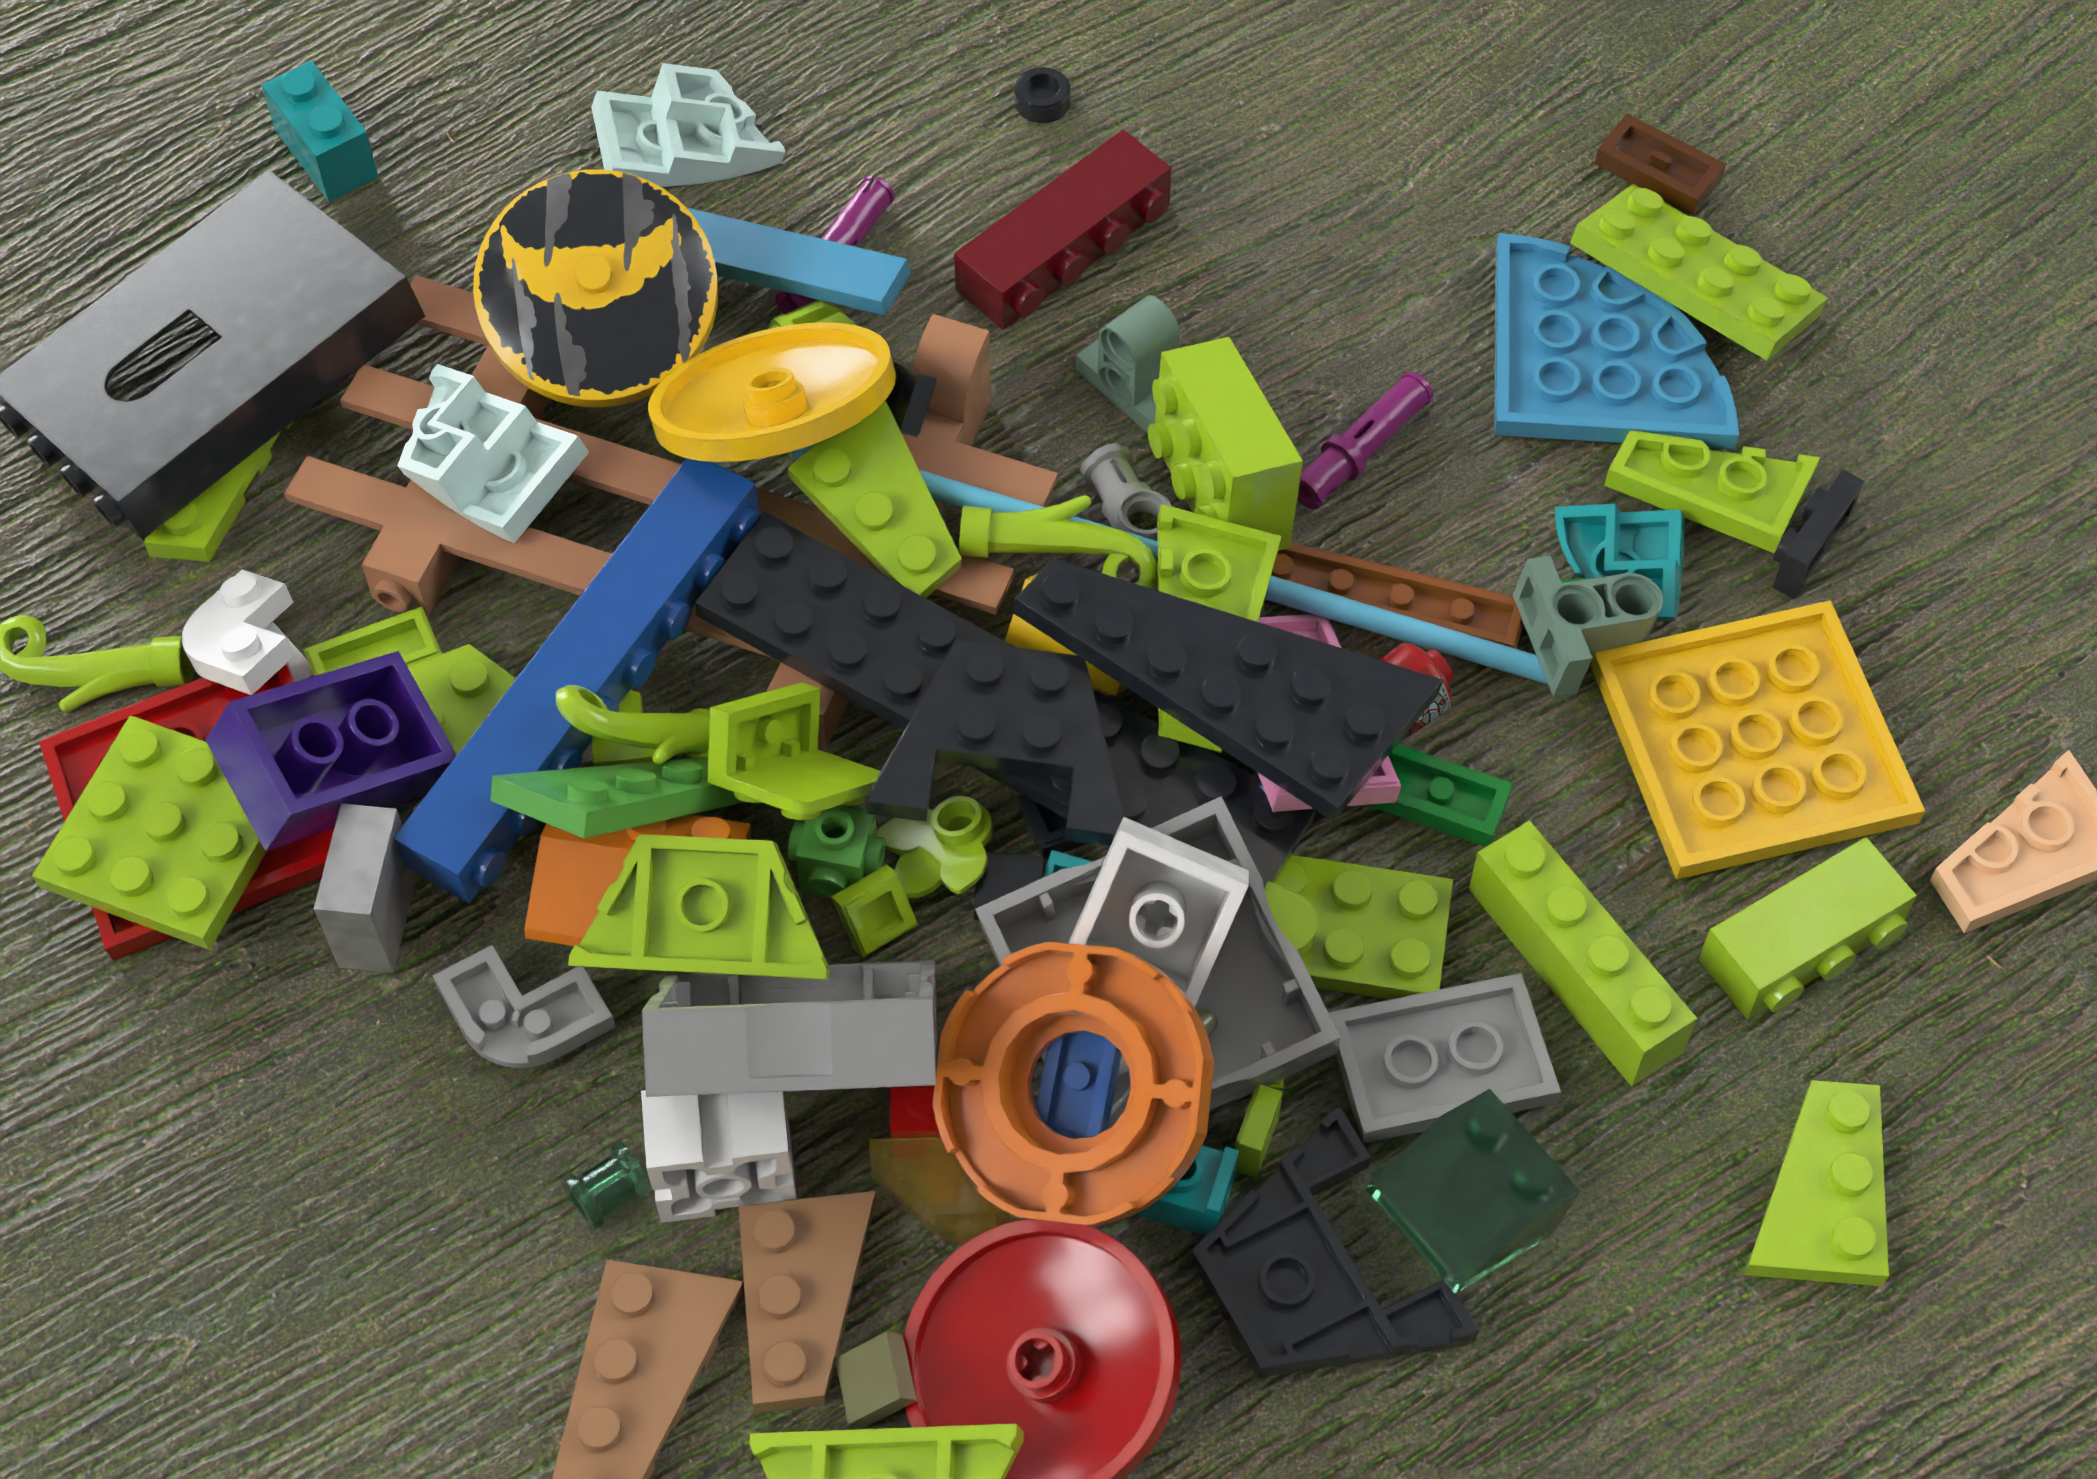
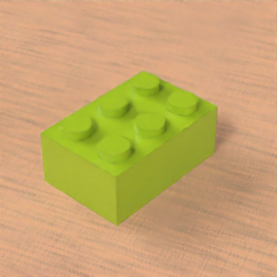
M1225 337L1161 352L1159 379H1155L1152 384L1153 399L1156 405L1154 423L1149 424L1148 438L1154 456L1157 459L1163 458L1171 472L1172 485L1176 496L1181 501L1186 500L1193 513L1282 536L1278 551L1290 548L1303 460L1230 337Z

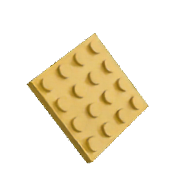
M1831 600L1599 651L1593 655L1592 671L1676 880L1919 824L1925 813L1923 804Z

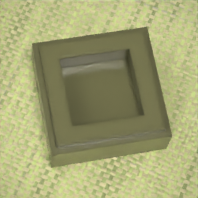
M885 1331L835 1358L848 1425L866 1428L917 1401L903 1334Z

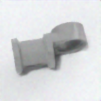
M1113 443L1096 449L1082 462L1080 472L1084 481L1093 485L1102 499L1103 505L1101 509L1106 521L1111 524L1112 528L1158 541L1157 527L1151 530H1142L1134 527L1130 522L1138 519L1144 512L1152 513L1158 518L1160 504L1172 507L1171 503L1165 496L1153 491L1147 483L1140 482L1131 466L1133 457L1127 446Z

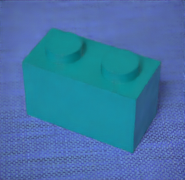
M312 60L261 84L276 133L328 202L379 177L367 131Z

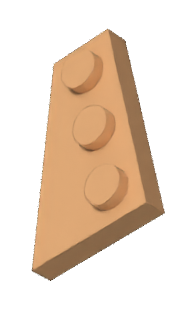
M2070 750L2054 762L2052 768L2034 785L2031 783L2018 794L2013 803L1991 823L1987 822L1935 869L1930 881L1963 933L2097 880V790Z

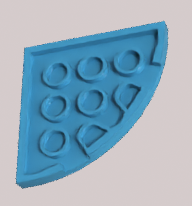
M1498 233L1495 262L1494 435L1623 443L1629 431L1635 430L1703 440L1709 448L1735 450L1739 438L1736 407L1729 383L1725 375H1719L1715 365L1706 353L1705 347L1707 342L1676 306L1607 265L1604 268L1589 260L1569 254L1570 246L1530 236Z

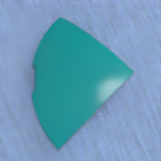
M1616 504L1555 507V524L1558 539L1568 563L1578 578L1592 579L1624 573H1637L1646 576L1657 584L1663 596V605L1656 621L1677 620L1685 538V517L1681 509L1619 512Z

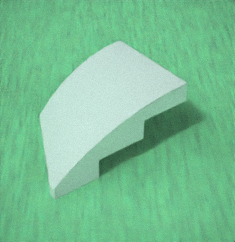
M663 63L651 97L597 91L591 107L604 170L632 174L660 187L702 184L735 178L780 164L785 155L784 146L779 141L770 143L754 125L756 114L744 101L734 95L732 87L717 70Z
M437 364L429 377L434 386L427 408L417 410L412 424L413 434L405 444L398 467L404 475L462 517L500 538L515 543L588 455L589 451L577 435L537 422L525 405L486 393L474 376Z

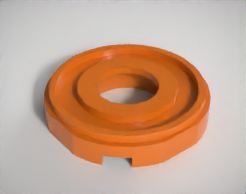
M1044 942L1008 955L1001 959L1004 964L990 973L973 991L966 990L949 1014L940 1034L933 1109L942 1142L947 1152L955 1154L967 1175L978 1186L976 1191L998 1208L1016 1217L1100 1226L1135 1215L1151 1206L1179 1182L1199 1153L1207 1135L1214 1058L1205 1027L1186 994L1171 978L1146 960L1114 947ZM1091 1032L1104 1036L1120 1050L1129 1068L1131 1091L1125 1111L1112 1127L1094 1137L1073 1139L1058 1134L1042 1120L1033 1102L1031 1080L1037 1060L1051 1043L1070 1033Z

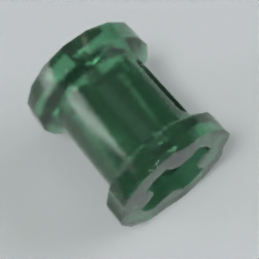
M621 1141L611 1146L610 1156L579 1176L569 1173L561 1178L563 1188L573 1206L593 1231L604 1225V1216L635 1196L645 1199L653 1193L651 1183L640 1163Z

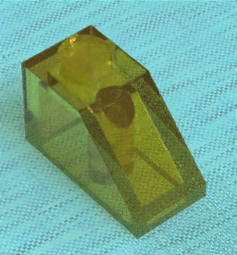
M941 1137L869 1139L873 1180L941 1241H955L962 1246L974 1237L992 1228L1010 1223V1213L998 1208L976 1191L978 1186L967 1175L955 1154L947 1152Z

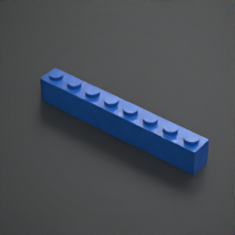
M686 458L393 837L407 869L469 904L482 887H489L497 880L504 868L507 853L521 835H529L540 821L490 801L492 775L580 767L582 754L592 742L593 736L578 730L562 717L556 706V691L566 685H578L595 693L602 699L608 710L619 711V703L632 687H640L648 679L654 668L657 654L669 638L674 640L682 634L689 622L691 609L694 607L697 599L762 516L755 483L714 462Z

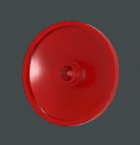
M1023 1219L1000 1225L974 1237L951 1254L932 1274L912 1308L903 1336L917 1399L916 1402L905 1407L911 1427L1018 1424L1024 1431V1442L1005 1479H1124L1138 1467L1162 1435L1170 1419L1180 1384L1182 1360L1178 1324L1164 1289L1146 1264L1131 1250L1110 1235L1088 1225Z

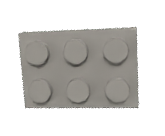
M1522 973L1328 1012L1340 1036L1338 1053L1335 1055L1360 1140L1363 1144L1558 1103L1561 1090Z

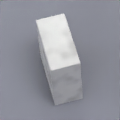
M342 803L340 805L314 905L315 914L340 968L394 973L418 875L405 867L393 839L403 826L397 809Z

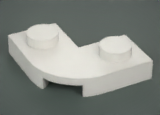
M242 569L235 576L226 580L221 588L192 614L182 632V645L194 670L200 676L252 695L295 656L285 636L265 630L273 620L293 603L285 583Z

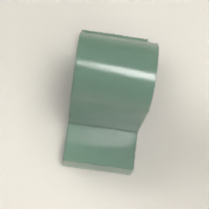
M1152 295L1145 296L1102 327L1099 331V339L1076 355V370L1147 433L1149 424L1154 423L1156 405L1153 399L1152 384L1155 379H1159L1161 352L1177 349L1180 344V330L1175 316L1163 301Z
M1551 555L1527 559L1512 594L1553 697L1576 694L1595 652L1646 641L1663 605L1662 592L1657 584L1648 577L1637 573H1624L1562 583Z

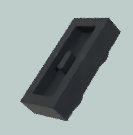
M1842 470L1829 490L1822 486L1815 490L1802 514V518L1806 520V523L1800 531L1789 528L1774 553L1773 560L1780 564L1773 585L1774 589L1793 599L1796 598L1851 518L1864 480Z

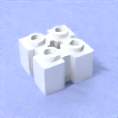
M646 1090L641 1091L646 1168L652 1191H655V1202L661 1223L716 1216L715 1209L797 1199L791 1131L784 1091L646 1097Z

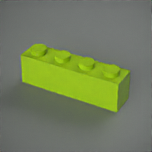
M1530 820L1477 852L1469 891L1631 1087L1684 1054L1697 1017Z

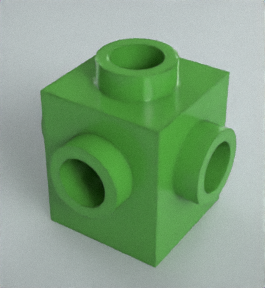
M860 805L835 806L821 811V816L816 819L805 820L804 823L795 822L789 838L788 860L796 861L800 893L831 899V896L883 866L886 838L877 837L875 815L867 814V810Z

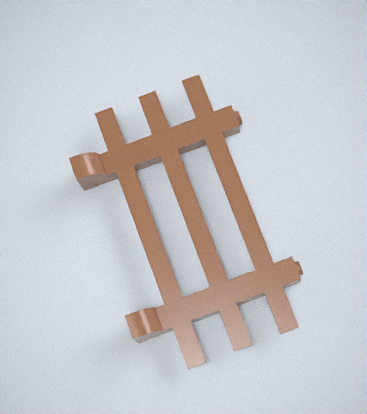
M415 275L410 285L425 314V317L417 324L488 346L472 373V376L475 377L486 393L525 405L537 422L577 435L581 439L589 453L569 476V480L648 505L652 504L682 464L539 420L550 398L540 395L518 381L497 359L482 331L475 308L474 293ZM932 314L920 340L912 367L937 378V382L918 437L902 433L918 469L1046 507L1058 481V473L971 446L991 405L989 330ZM363 365L356 373L340 401L343 408L413 430L412 424L417 410L428 407L434 386ZM306 456L284 493L287 501L381 531L361 565L372 599L395 612L410 611L422 606L428 617L461 557L581 596L612 555L611 553L530 527L523 532L515 543H512L462 517L412 480H410L407 487H403ZM756 488L761 515L766 512L883 575L818 507ZM934 500L940 512L944 503ZM961 556V568L931 593V595L996 615L1014 577V569L978 557ZM695 605L691 609V616L684 630L771 657L696 616ZM781 662L767 691L800 682L821 688L818 745L827 748L850 700Z

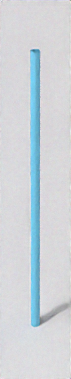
M816 444L793 451L792 457L799 459ZM919 470L933 500L959 508H963V506L993 508V512H1020L1045 508ZM1076 516L1068 519L1102 525ZM1125 532L1138 538L1149 547L1158 564V541ZM1271 575L1265 600L1424 648H1433L1444 654L1548 685L1535 654Z

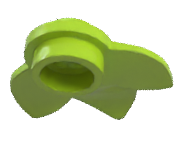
M955 796L942 801L934 810L928 809L926 822L893 818L877 830V837L886 838V849L900 855L894 871L898 875L907 898L923 897L934 892L942 884L950 891L961 894L975 885L986 870L988 859L984 846L992 837L993 822L987 809L976 800L966 796Z

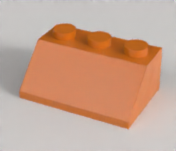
M690 814L598 836L582 838L546 823L540 836L524 928L525 939L569 946L579 945L599 911L596 908L609 885L616 882L623 870V861L639 834L751 840V824Z

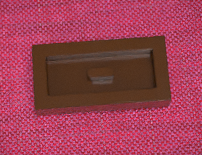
M1629 114L1623 117L1598 148L1595 165L1640 188L1656 192L1663 200L1692 215L1697 212L1722 180L1726 166L1725 163Z

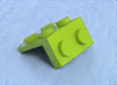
M800 682L710 707L708 783L733 791L734 797L740 801L750 803L763 802L780 808L781 814L787 818L812 820L820 817L821 811L835 806H851L864 803L881 771L818 750L821 690L819 687Z

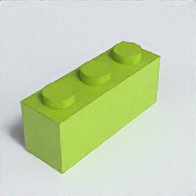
M1865 837L1711 928L1698 960L1747 1020L1768 1007L1772 1012H1778L1794 1002L1802 994L1804 985L1819 976H1822L1825 981L1831 980L1852 965L1857 957L1855 954L1872 944L1876 949H1882L1898 939L1908 928L1905 919L1917 895L1871 841Z

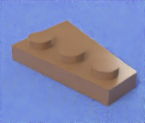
M876 1191L738 1206L752 1398L755 1413L826 1405L836 1366L835 1358L838 1357L846 1327L845 1319L854 1283L857 1282L863 1259L862 1251L868 1227L872 1223L877 1203Z

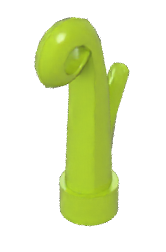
M1087 495L1079 496L1061 504L1020 512H993V508L963 506L959 538L960 556L989 558L990 553H1083L1109 555L1103 567V574L1117 578L1118 569L1130 560L1140 572V578L1135 584L1155 590L1158 582V564L1151 549L1138 538L1118 529L1089 522L1068 520L1089 508L1091 499Z
M18 615L10 617L0 624L1 672L12 679L28 684L80 687L61 699L59 708L64 713L71 712L103 695L135 686L154 683L157 687L182 686L192 682L194 668L182 645V635L155 637L151 643L73 655L41 657L46 644V630L41 621L33 616ZM21 635H28L29 639L26 647L15 655L13 650L15 640Z
M566 685L556 691V706L562 717L569 724L586 734L601 740L633 747L656 749L652 757L653 762L656 764H663L673 756L687 754L691 758L708 757L710 709L698 708L689 713L615 712L608 710L601 698L584 687Z

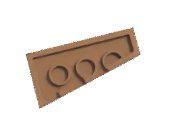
M613 1260L606 1261L552 1479H650L656 1468L655 1460L670 1431L675 1430L687 1407L685 1401L702 1368L706 1369L719 1344L718 1337L730 1313H735L745 1293L743 1281Z

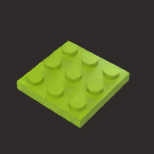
M130 715L32 877L42 889L210 950L267 851L263 848L207 742Z

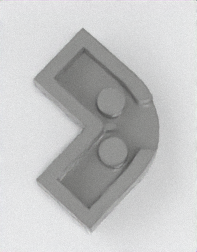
M493 945L432 975L439 993L470 1046L482 1057L502 1066L528 1068L546 1064L616 1028L612 1014L584 967H576L521 995Z

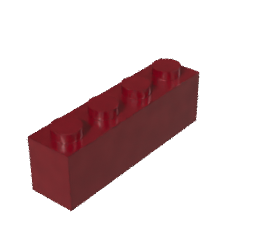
M1124 129L957 250L954 253L955 290L1002 330L1018 318L1031 315L1038 309L1046 297L1061 286L1074 283L1082 275L1085 268L1105 253L1111 254L1118 250L1129 235L1145 223L1155 222L1165 213L1170 205L1172 168Z

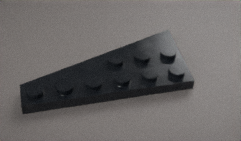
M1052 558L1015 598L1013 614L1333 822L1437 697L1443 683L1442 679L1055 558Z

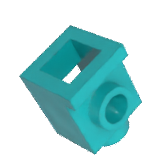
M1201 1146L1190 1168L1183 1175L1190 1179L1179 1180L1163 1197L1151 1206L1138 1212V1216L1207 1235L1223 1219L1236 1177L1239 1150L1225 1146L1223 1152Z

